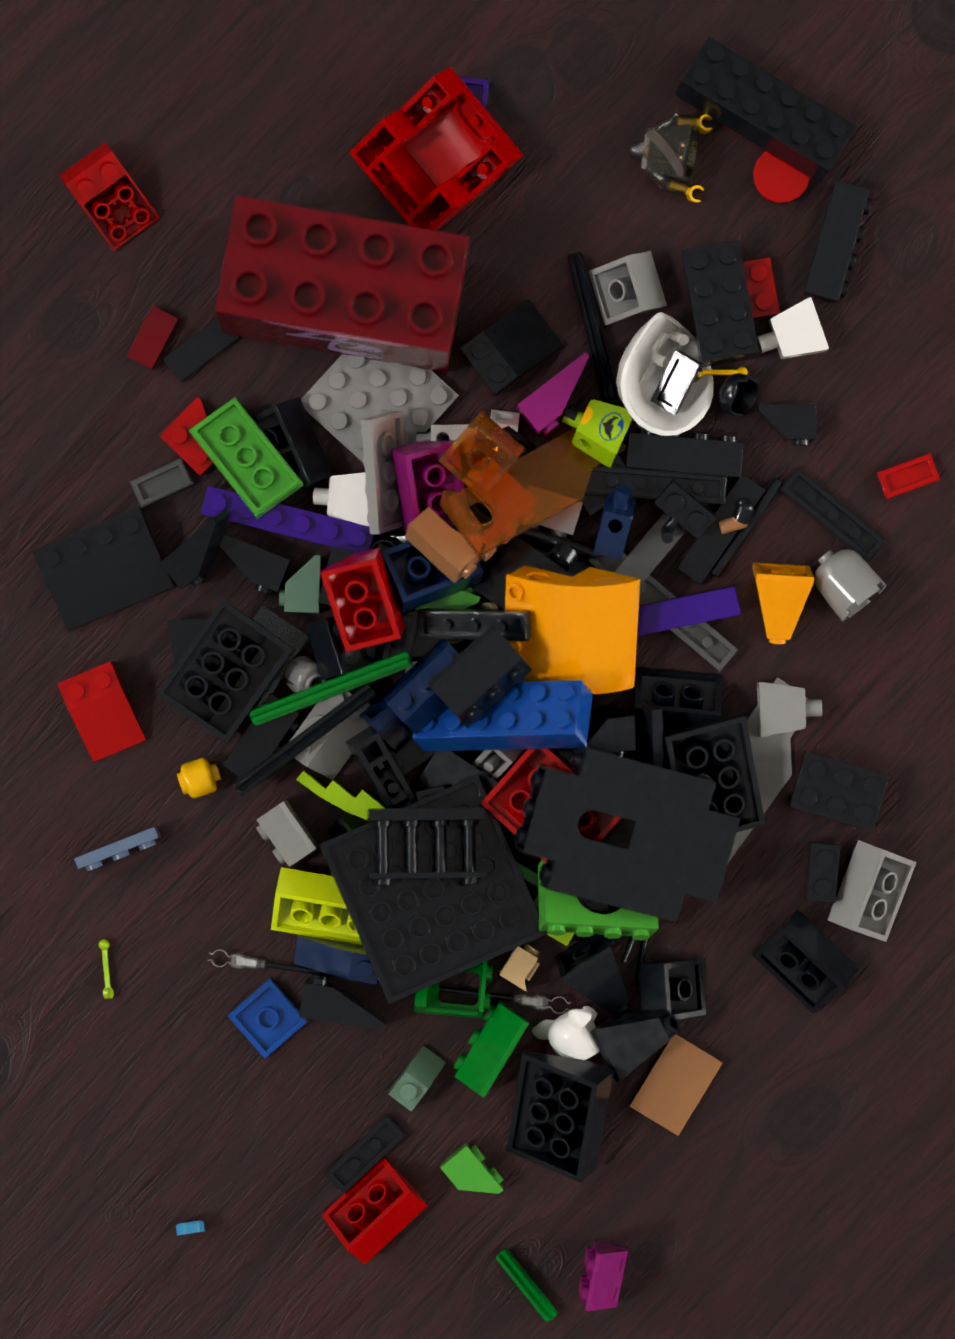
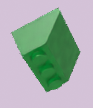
M498 1001L496 1006L490 1004L489 1011L487 1010L482 1018L486 1020V1023L481 1031L477 1028L475 1029L468 1041V1044L472 1045L466 1055L461 1053L453 1066L457 1070L455 1077L483 1098H485L529 1025V1020L526 1016L501 1001Z

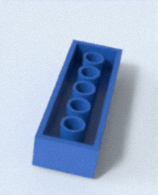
M582 680L521 682L512 687L500 702L490 707L483 714V717L469 728L446 706L417 735L413 732L412 739L424 752L578 748L579 744L587 746L593 693Z

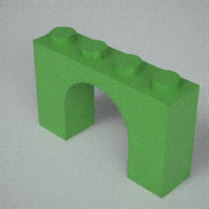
M541 860L538 864L539 931H548L550 935H563L565 932L576 933L579 937L601 934L609 939L632 936L634 940H647L658 930V917L623 908L610 914H597L586 909L576 896L546 889L540 885L541 880L539 879L541 866L545 862Z

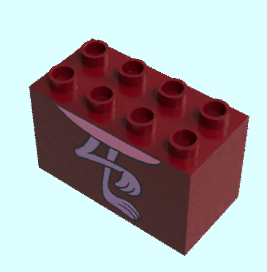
M236 196L215 313L223 334L341 355L359 356L365 359L388 363L393 362L405 366L448 373L468 263L469 237Z

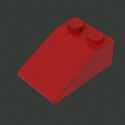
M114 661L107 662L58 683L69 713L93 762L147 740Z

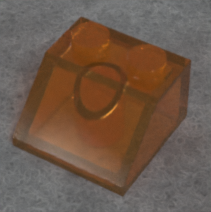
M480 411L438 461L479 497L483 498L517 460L525 448L483 411Z

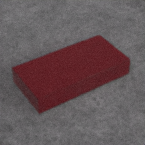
M152 306L127 357L153 370L179 319Z

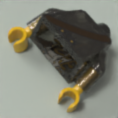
M673 114L658 122L655 128H648L646 130L645 142L632 141L629 148L630 157L642 159V169L648 172L649 179L662 190L681 197L686 195L687 199L693 203L701 202V200L692 197V191L694 189L704 191V188L699 185L688 187V184L693 182L699 132L707 134L713 129L711 127H704L702 120L710 121L713 118L707 114L702 115L699 119L692 115Z

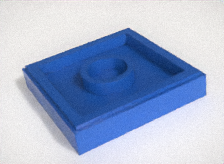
M272 978L267 980L228 1014L230 1020L264 1059L308 1022V1019L299 1018L300 1010Z

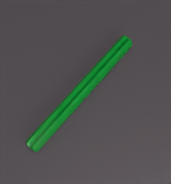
M403 651L250 710L251 721L254 725L258 726L412 666L411 657L407 651Z

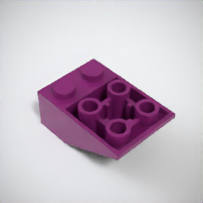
M593 1240L592 1247L587 1246L584 1257L587 1274H581L578 1287L580 1301L583 1302L585 1311L617 1307L628 1254L627 1246Z

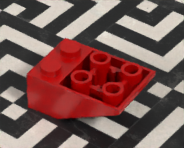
M106 142L59 175L113 251L160 218Z

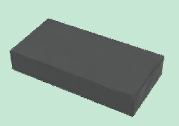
M182 458L130 481L141 508L194 485Z

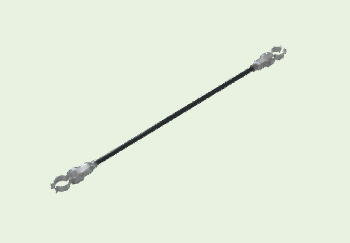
M223 949L215 950L213 953L209 952V954L213 955L216 951H223L227 957H231V962L227 961L224 965H216L212 959L208 960L212 961L216 967H223L229 963L235 969H265L267 967L336 977L302 966L266 962V960L247 956L240 952L232 953L230 956ZM439 986V991L477 997L479 995V991ZM497 993L490 994L491 999L513 1001V1003L532 1007L538 1011H545L547 1008L552 1009L551 1006H548V1001L553 1002L556 998H563L567 1004L571 1003L567 1002L562 996H556L550 1000L544 994H514V996ZM566 1008L563 1012H556L552 1009V1011L556 1014H562L566 1010L570 1011L568 1008Z

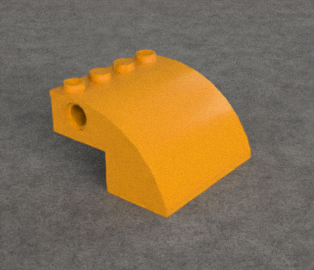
M526 565L507 574L505 610L530 611L531 639L529 641H508L532 669L522 682L582 680L593 694H606L633 688L635 685L640 579L592 567L583 570L573 577Z

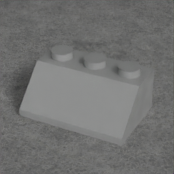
M352 689L318 702L292 739L356 691ZM369 701L297 755L295 759L306 767L333 780L352 755L346 741L369 727L359 715L372 702ZM381 709L375 711L371 719H373L381 711Z
M858 840L852 852L845 876L841 881L836 903H833L828 921L886 942L917 862Z

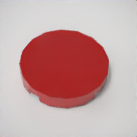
M768 151L763 152L757 159L753 169V180L758 193L767 201L776 204L789 203L798 199L806 190L810 179L808 175Z

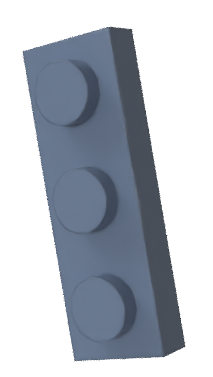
M157 826L78 856L74 860L78 869L85 867L88 872L103 866L101 860L112 856L113 861L130 855L128 849L139 846L141 851L156 845L154 839L161 836Z

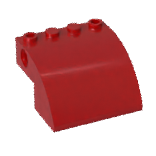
M451 67L434 75L400 110L383 118L349 152L411 227L434 231L440 229L471 204L524 155Z

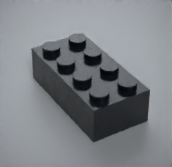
M739 240L682 250L681 261L699 361L702 363L701 367L757 358L759 348Z

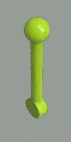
M102 939L99 942V948L102 950L105 988L103 996L105 999H112L114 991L110 985L107 951L110 943L108 940Z

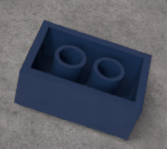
M461 521L450 525L454 530L466 534ZM409 541L381 551L401 613L477 585L481 582L483 570L478 562L476 564L477 568L468 578L461 577L454 584Z

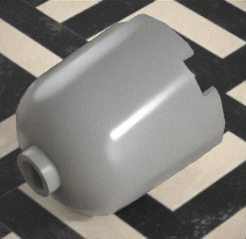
M842 549L835 554L832 550L825 553L818 560L821 565L814 575V584L817 590L842 622L847 617L851 618L870 603L868 598L876 592L880 594L887 586L856 551L851 549Z

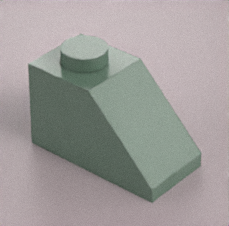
M315 555L285 583V589H280L279 606H284V612L320 613V603H318L321 592L320 571L322 556Z
M423 1045L391 1087L388 1095L412 1112L446 1062Z

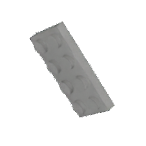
M390 411L361 420V437L364 450L363 465L366 477L365 493L368 503L367 520L370 534H382L403 527L391 452L392 448L405 445L403 411Z

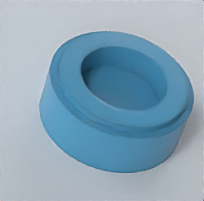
M199 1220L177 1224V1236L205 1232L204 1221Z

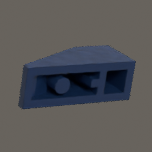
M298 935L294 964L346 980L377 984L378 979L363 945Z

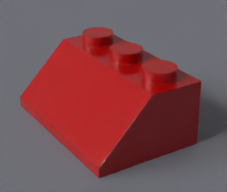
M380 548L352 554L320 571L346 652L401 639L405 624Z
M383 1157L330 1206L322 1216L347 1251L366 1264L428 1205L401 1173Z

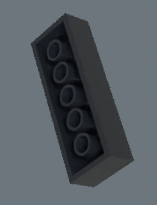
M708 37L675 93L677 97L819 183L823 182L856 128L851 122L711 37Z

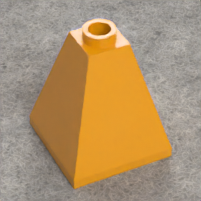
M753 562V573L767 639L773 644H786V640H790L813 586L814 576L812 570L807 565Z

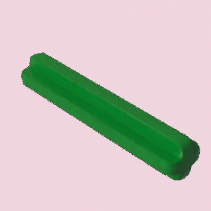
M506 1248L499 1252L496 1260L546 1322L554 1319L558 1314L557 1310L510 1250Z

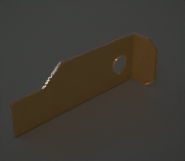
M576 428L571 429L458 493L449 489L443 492L440 506L478 557L583 500L592 470L602 463L572 444ZM623 442L619 448L617 455L627 450V447ZM476 503L486 504L493 512V519L487 524H480L469 509L470 506Z

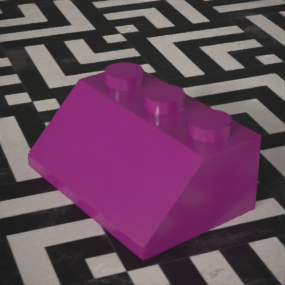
M457 441L414 442L391 449L404 531H407L409 523L428 507L449 526L460 521L462 526L470 524Z

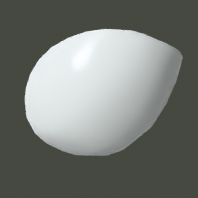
M659 312L638 330L626 347L619 363L616 384L620 399L638 425L651 433L671 436L690 430L705 416L713 398L714 381L713 375H702L698 382L693 383L676 415L650 401L676 350H680L699 361L695 337L677 320L665 313ZM711 366L703 367L702 369H711Z

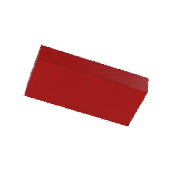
M931 453L876 473L886 500L941 480Z

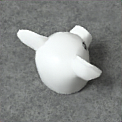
M589 1006L567 1011L555 1020L545 1019L532 1028L533 1035L538 1039H549V1043L557 1056L586 1060L600 1051L590 1033L591 1030L596 1028L594 1020L597 1012Z

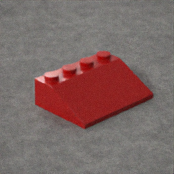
M554 748L527 749L480 803L514 835L518 827L522 826L524 819L522 814L525 800L530 798L532 791L530 786L531 776L538 769L539 764L542 765L543 763L560 770L572 772L571 764ZM588 811L580 817L578 830L584 838L604 843L625 818L598 811Z

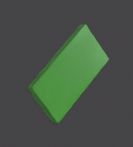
M236 397L189 430L196 442L257 519L304 486L300 478Z

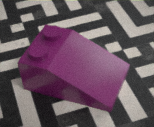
M586 352L517 404L516 409L537 436L542 432L547 436L559 426L560 423L557 420L560 419L589 359V355Z

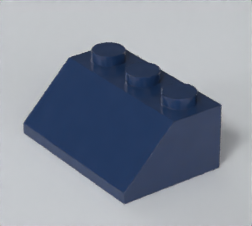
M441 639L381 696L391 710L416 735L446 707L445 703L427 684L459 655L446 639Z

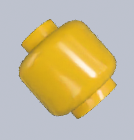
M205 757L182 764L181 772L177 773L183 794H189L193 799L214 793L217 790V781L221 780L217 764L211 765Z

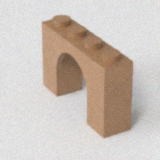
M488 455L468 472L464 487L490 511L493 519V526L490 529L475 535L460 533L451 528L428 507L409 523L405 538L454 584L461 577L468 578L477 568L476 564L482 559L487 561L495 553L497 545L501 542L506 544L515 535V529L520 525L525 527L535 517L534 509L537 500Z

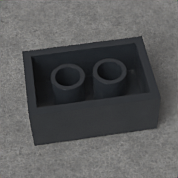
M803 751L787 806L873 831L889 776Z

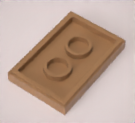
M676 1034L665 1045L629 1106L679 1136L723 1062Z

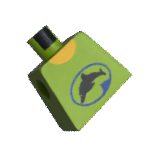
M593 399L590 400L585 413L568 407L562 422L577 429L572 440V444L611 468L633 418L626 408Z

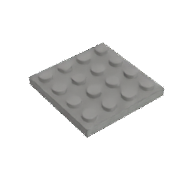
M341 355L304 395L301 401L306 412L363 462L362 419L390 411H403L405 445L416 442L417 432H427L431 425L442 416L459 395L432 370L405 366L393 362L388 363L365 359L364 357Z

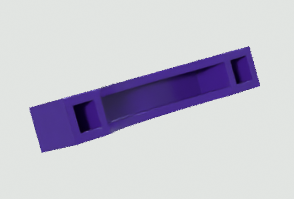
M210 486L207 487L201 511L202 515L214 518L227 509L230 512L228 522L356 553L370 550L375 535L370 534L369 526L282 504L276 505L257 519L237 493Z

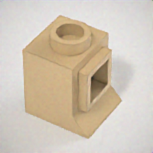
M527 943L523 947L514 948L500 970L499 975L527 992L525 979L530 981L540 965L537 961L540 951Z

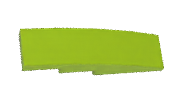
M305 770L296 779L322 799L366 820L368 809H387L364 789L355 797L335 780L326 788Z

